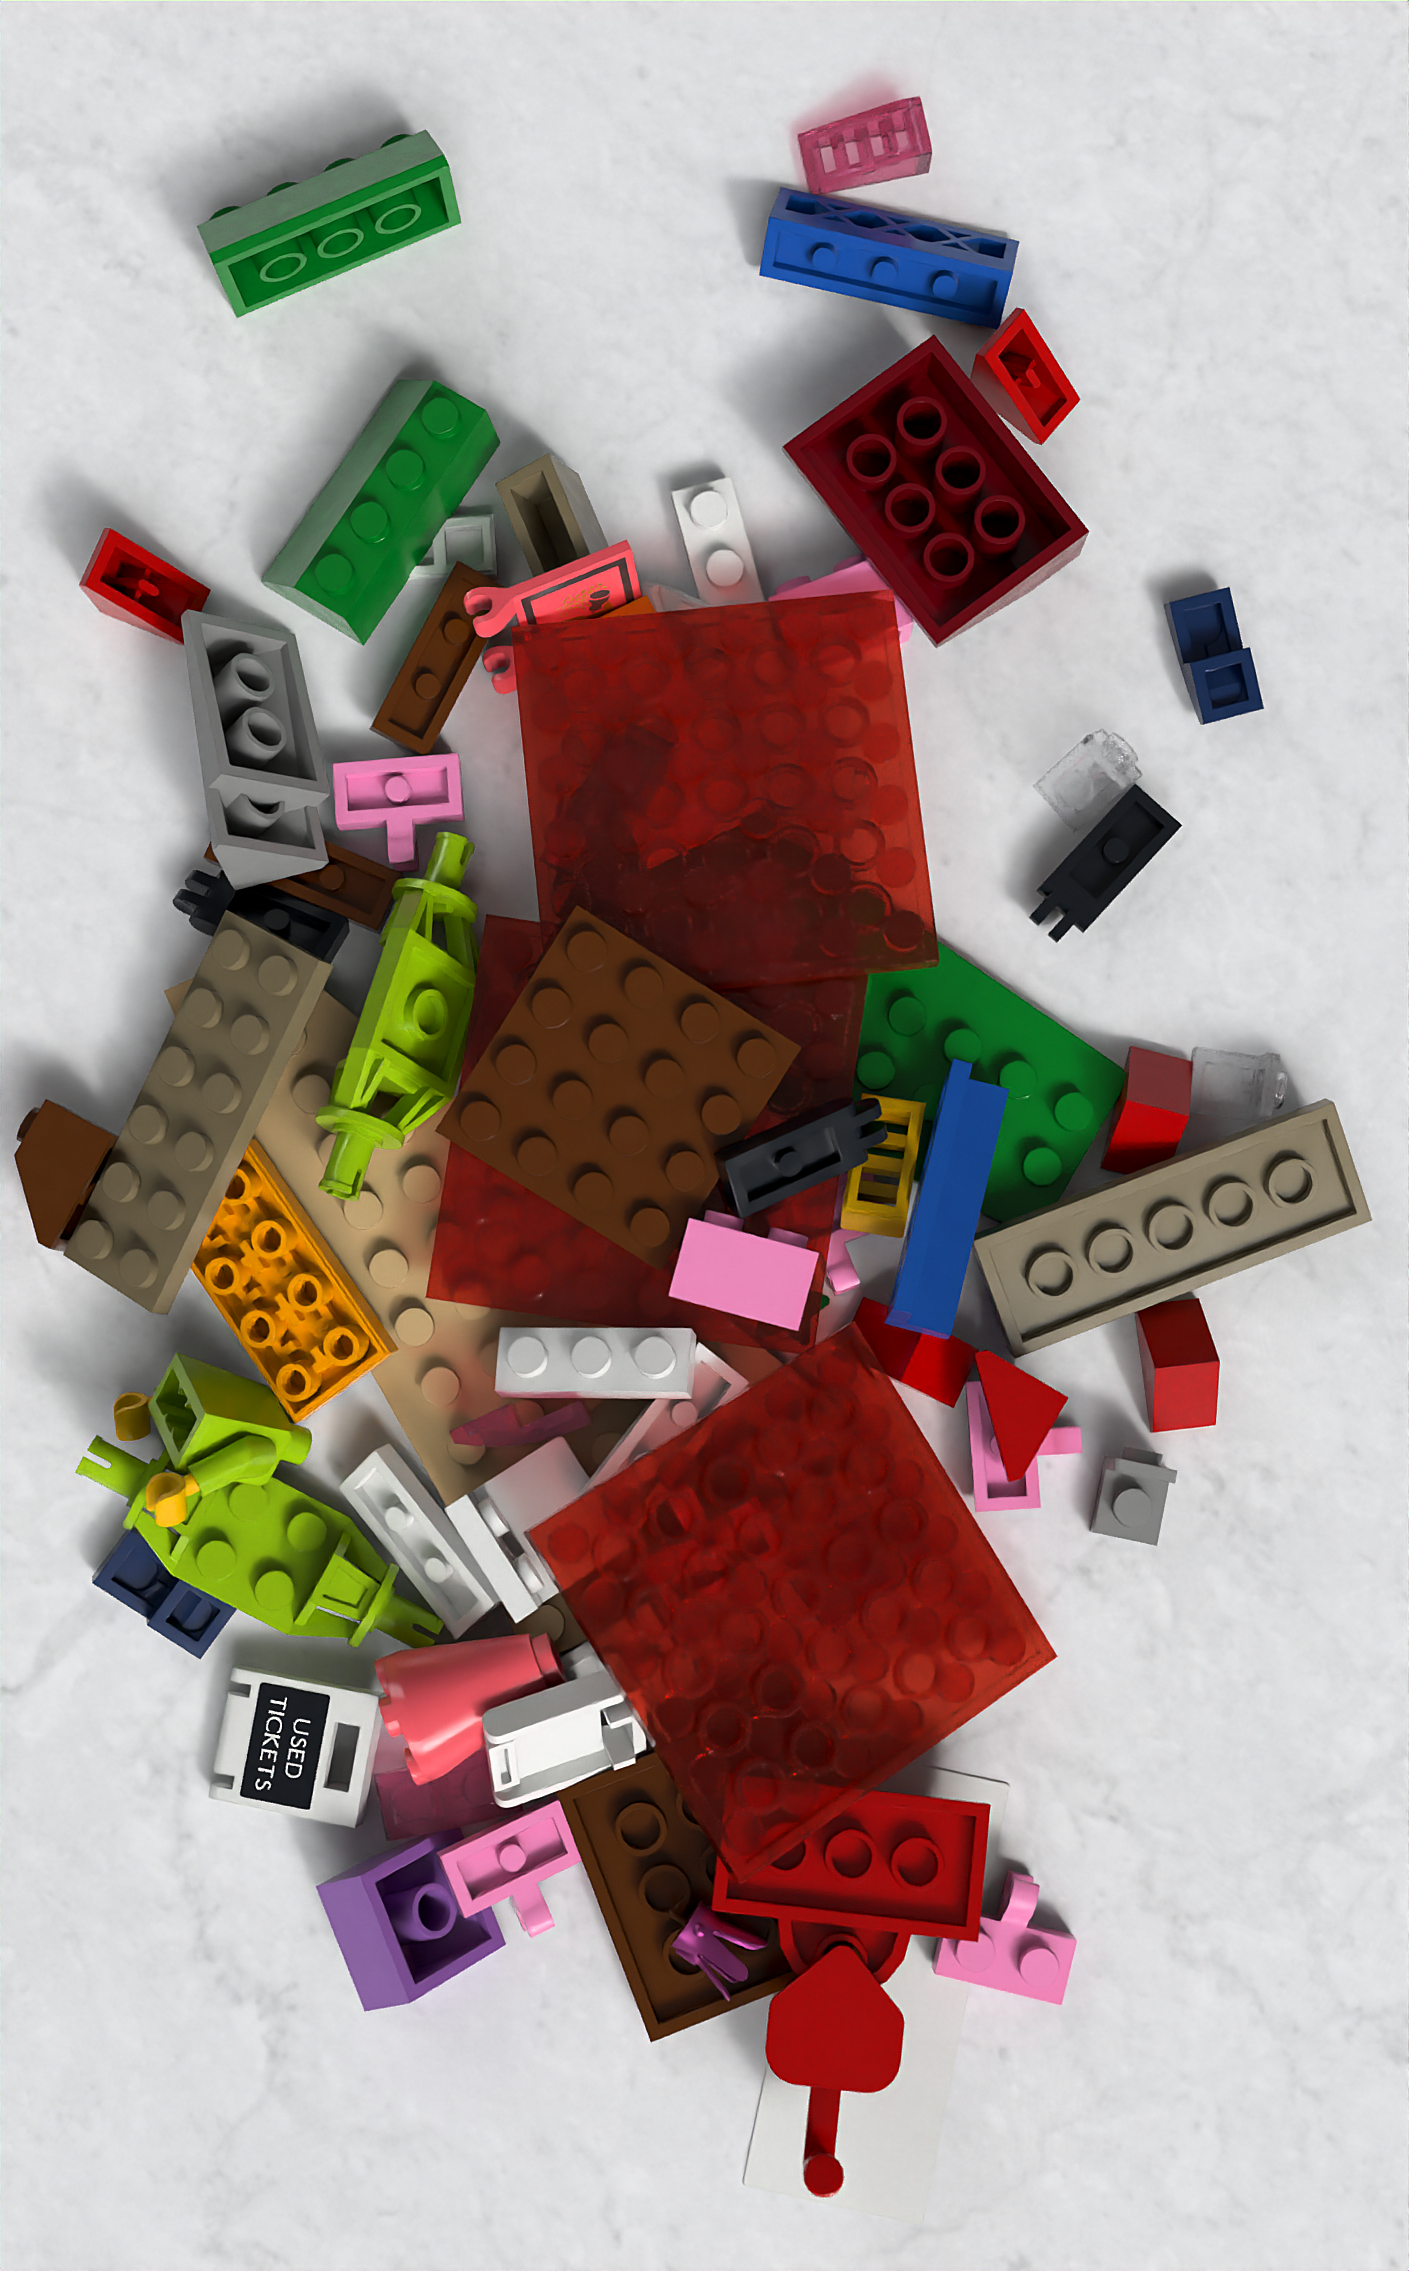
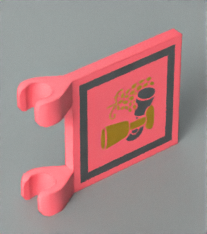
M626 539L509 588L478 587L472 589L464 596L463 603L469 615H475L480 610H490L487 614L473 619L476 633L484 638L499 633L512 617L516 616L525 647L495 646L485 651L482 658L487 672H493L500 667H508L507 671L495 674L491 680L497 693L508 694L520 687L533 670L540 668L535 658V648L641 598L642 595L632 549Z

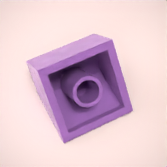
M458 1822L448 1824L367 1858L316 1886L364 2011L412 2003L506 1945L491 1906L467 1918L461 1915L436 1855V1852L464 1839Z

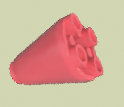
M531 1633L405 1649L374 1661L379 1682L387 1695L378 1700L384 1724L391 1737L404 1735L409 1746L404 1748L406 1763L417 1786L444 1776L485 1745L482 1717L486 1711L567 1683L561 1659L548 1633L535 1638Z

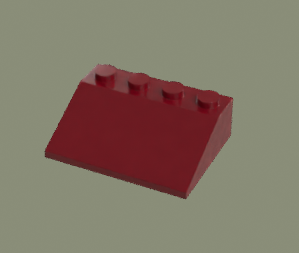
M932 335L782 446V451L935 648L940 647L1028 594L1080 555L1089 534L1087 527L935 335Z

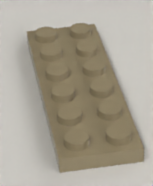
M229 910L225 911L63 1254L65 1257L151 1313L168 1315L334 965L242 915Z
M1325 1098L977 1232L974 1236L972 1249L1011 1355L1016 1359L1372 1221V1217L1335 1103Z

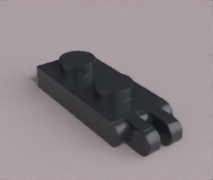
M1135 783L1036 890L1045 900L1030 915L1029 919L1039 926L1054 909L1058 910L1064 917L1047 934L1056 943L1073 925L1084 933L1182 825Z
M223 869L219 871L216 877L199 870H192L185 880V885L189 890L180 889L172 901L179 911L190 915L189 922L196 930L212 937L225 911L229 910L246 917L329 963H332L350 933L349 919L347 917L267 885L259 884L234 890Z
M839 1097L715 1152L714 1157L730 1211L740 1219L745 1218L865 1163L869 1158L867 1149L888 1138L885 1123L883 1121H874L882 1115L879 1100L876 1098H866L854 1103L852 1097Z

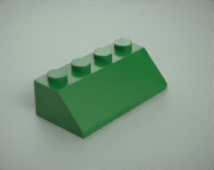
M425 129L414 135H396L384 142L380 149L357 159H339L327 166L323 173L300 183L286 182L270 190L266 197L243 207L229 206L213 214L209 221L198 225L197 228L238 318L461 223L449 164L444 153Z
M398 379L262 578L261 582L263 585L364 646L407 583L409 575L415 566L419 565L432 546L434 538L446 520L453 515L501 444L487 411L435 380Z

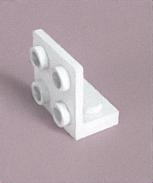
M562 1436L555 1437L474 1491L444 1508L515 1623L537 1610L544 1601L608 1561L629 1545V1539L621 1535L576 1499V1496L589 1481L590 1477L566 1439Z

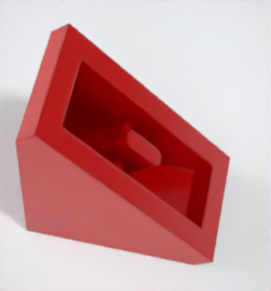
M1016 307L976 353L970 375L971 382L996 413L1033 443L1042 445L1081 400L1025 309Z
M104 528L79 583V587L101 613L179 645H184L181 615L187 609L201 612L211 589L111 528Z
M1135 1046L1129 1047L1124 1067L1126 1075L1122 1091L1115 1103L1100 1169L1128 1175L1174 1157L1190 1117L1192 1061Z
M863 1297L837 1355L954 1408L975 1362L973 1353L980 1350L953 1335L946 1340L885 1324L888 1306Z
M1199 1298L1160 1302L1135 1312L1150 1433L1216 1425L1220 1360Z
M988 1350L975 1352L973 1356L1006 1479L1008 1482L1022 1479L1069 1397Z

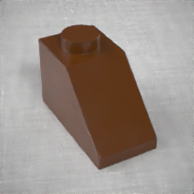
M45 1099L40 1109L37 1107L33 1108L21 1123L17 1133V1141L21 1142L14 1154L38 1243L48 1249L65 1252L119 1136L48 1099Z

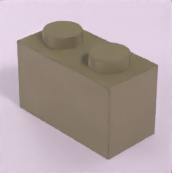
M549 453L495 484L533 578L609 547L579 474Z

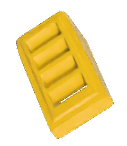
M862 1093L861 1100L876 1098L880 1102L882 1115L874 1121L909 1126L907 1135L887 1132L888 1138L873 1146L875 1148L904 1152L903 1159L868 1154L869 1158L865 1163L848 1171L840 1227L846 1230L902 1238L905 1232L926 1103ZM862 1172L900 1178L899 1186L861 1180ZM858 1198H859V1199H865V1200H871V1201H877V1202H883V1203H889V1204H895L896 1206H890V1205H884V1204H878V1203H872V1202L859 1201Z

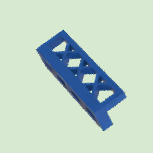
M780 187L769 216L759 276L997 330L1000 326L1014 270L1019 241Z
M953 1059L942 1083L884 1321L885 1324L946 1340L949 1339L952 1333L1009 1089L969 1079L972 1063Z

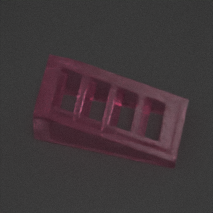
M920 96L897 100L797 134V143L810 194L824 195L929 173L932 145ZM906 131L909 145L899 148L896 133ZM881 137L884 154L874 157L870 138ZM855 142L860 162L850 165L845 144ZM831 147L836 170L825 173L820 149Z

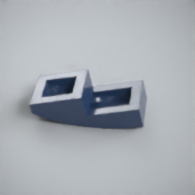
M1230 587L1163 604L1180 669L1200 725L1264 709L1250 647L1243 648Z
M133 1527L131 1531L127 1529L92 1576V1583L144 1616L147 1626L198 1659L203 1657L237 1610L233 1606L171 1575L136 1527Z

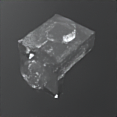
M1100 729L1085 736L1042 776L1033 787L1074 833L1086 825L1125 788L1133 785L1143 774L1135 765L1138 761V756L1130 744L1117 733L1109 735L1105 730Z

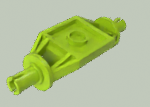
M438 832L436 834L435 844L423 879L404 878L398 879L394 883L391 893L397 903L379 941V945L384 948L348 1056L338 1062L328 1106L320 1107L315 1116L318 1125L336 1135L323 1178L320 1180L318 1188L340 1199L349 1201L359 1200L361 1195L360 1189L374 1148L386 1150L400 1149L408 1133L452 1100L490 982L472 924L477 920L479 909L478 905L469 897L459 892L470 857L474 853L475 844L468 842L467 838L455 833ZM432 921L444 923L448 952L431 941ZM378 1092L400 1097L401 1099L382 1120L367 1115Z
M96 1435L87 1451L110 1462V1468H105L84 1456L78 1465L76 1474L84 1475L129 1499L126 1506L130 1507V1510L122 1526L130 1531L135 1526L171 1575L286 1635L348 1638L347 1644L357 1648L366 1633H372L376 1628L412 1648L433 1646L435 1640L412 1629L414 1623L439 1635L444 1621L440 1617L394 1593L396 1586L393 1583L399 1571V1565L393 1562L386 1565L351 1518L272 1476L269 1482L261 1486L233 1481L204 1497L201 1496L199 1491L187 1496L186 1518L181 1523L170 1526L181 1534L179 1537L167 1527L158 1526L155 1519L143 1511L144 1508L147 1509L146 1487L151 1477L158 1473H164L165 1470L183 1476L189 1474L175 1469L166 1447L158 1460L152 1458L148 1464ZM343 1557L347 1558L349 1561H351V1562L354 1563L356 1566H358L359 1568H361L363 1571H365L366 1573H368L370 1576H372L373 1578H375V1579L377 1580V1582H375L374 1580H372L370 1577H368L366 1574H364L363 1572H361L359 1569H357V1568H356L355 1566H353L351 1563H349L348 1561H346ZM319 1606L357 1620L354 1622L316 1607Z

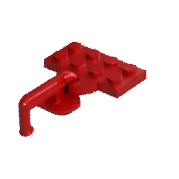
M726 1772L711 1911L777 1918L779 1944L792 1970L799 1976L779 1991L770 2002L765 2054L771 2070L781 2080L793 2085L810 2087L802 2160L803 2181L807 2190L814 2196L828 2198L838 2193L844 2181V2170L840 2162L835 2158L841 2090L859 2093L881 2091L893 2082L900 2069L904 2017L881 1984L887 1982L904 1961L911 1934L978 1942L991 1804ZM835 1941H846V1942H849V1943L853 1944V1945L857 1948V1950H858L859 1957H858V1955L855 1953V1951L852 1949V1947H850L847 1943H844V1942H836V1943H834V1944H832V1943L835 1942ZM828 1945H830L829 1948L826 1950L825 1954L823 1955L824 1950L828 1947Z

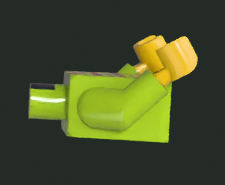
M177 1352L159 1386L154 1388L155 1393L153 1396L147 1397L142 1393L127 1392L120 1395L113 1406L116 1436L119 1440L135 1441L149 1435L151 1432L150 1415H152L175 1469L189 1473L181 1477L175 1473L164 1472L150 1478L146 1487L147 1510H155V1522L160 1527L175 1526L186 1518L187 1496L199 1491L201 1496L204 1497L233 1481L261 1486L269 1482L279 1461L293 1465L303 1463L308 1456L312 1444L311 1431L306 1427L289 1422L274 1392L267 1386Z

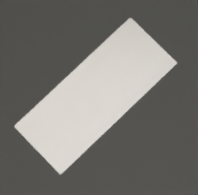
M837 1746L832 1747L828 1768L835 1785L991 1804L981 1911L985 1912L1010 1789L1009 1784ZM911 1934L904 1961L889 1980L881 1984L904 2017L900 2069L893 2082L881 2091L859 2093L841 2090L835 2158L840 2162L844 2170V2181L838 2193L828 2198H820L807 2190L803 2181L802 2160L810 2087L793 2085L781 2080L771 2070L768 2062L743 2179L744 2186L912 2224H923L971 1985L969 1982L934 1974L931 1966L938 1937Z

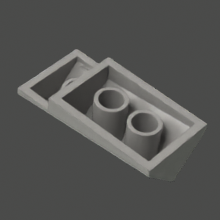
M187 609L181 615L211 845L214 855L234 890L323 868L329 860L317 807L330 795V790L295 634Z

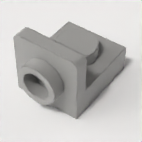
M1124 1446L1122 1459L1104 1455L1090 1527L1091 1532L1157 1546L1169 1482L1175 1483L1177 1477V1470L1160 1467L1163 1454Z

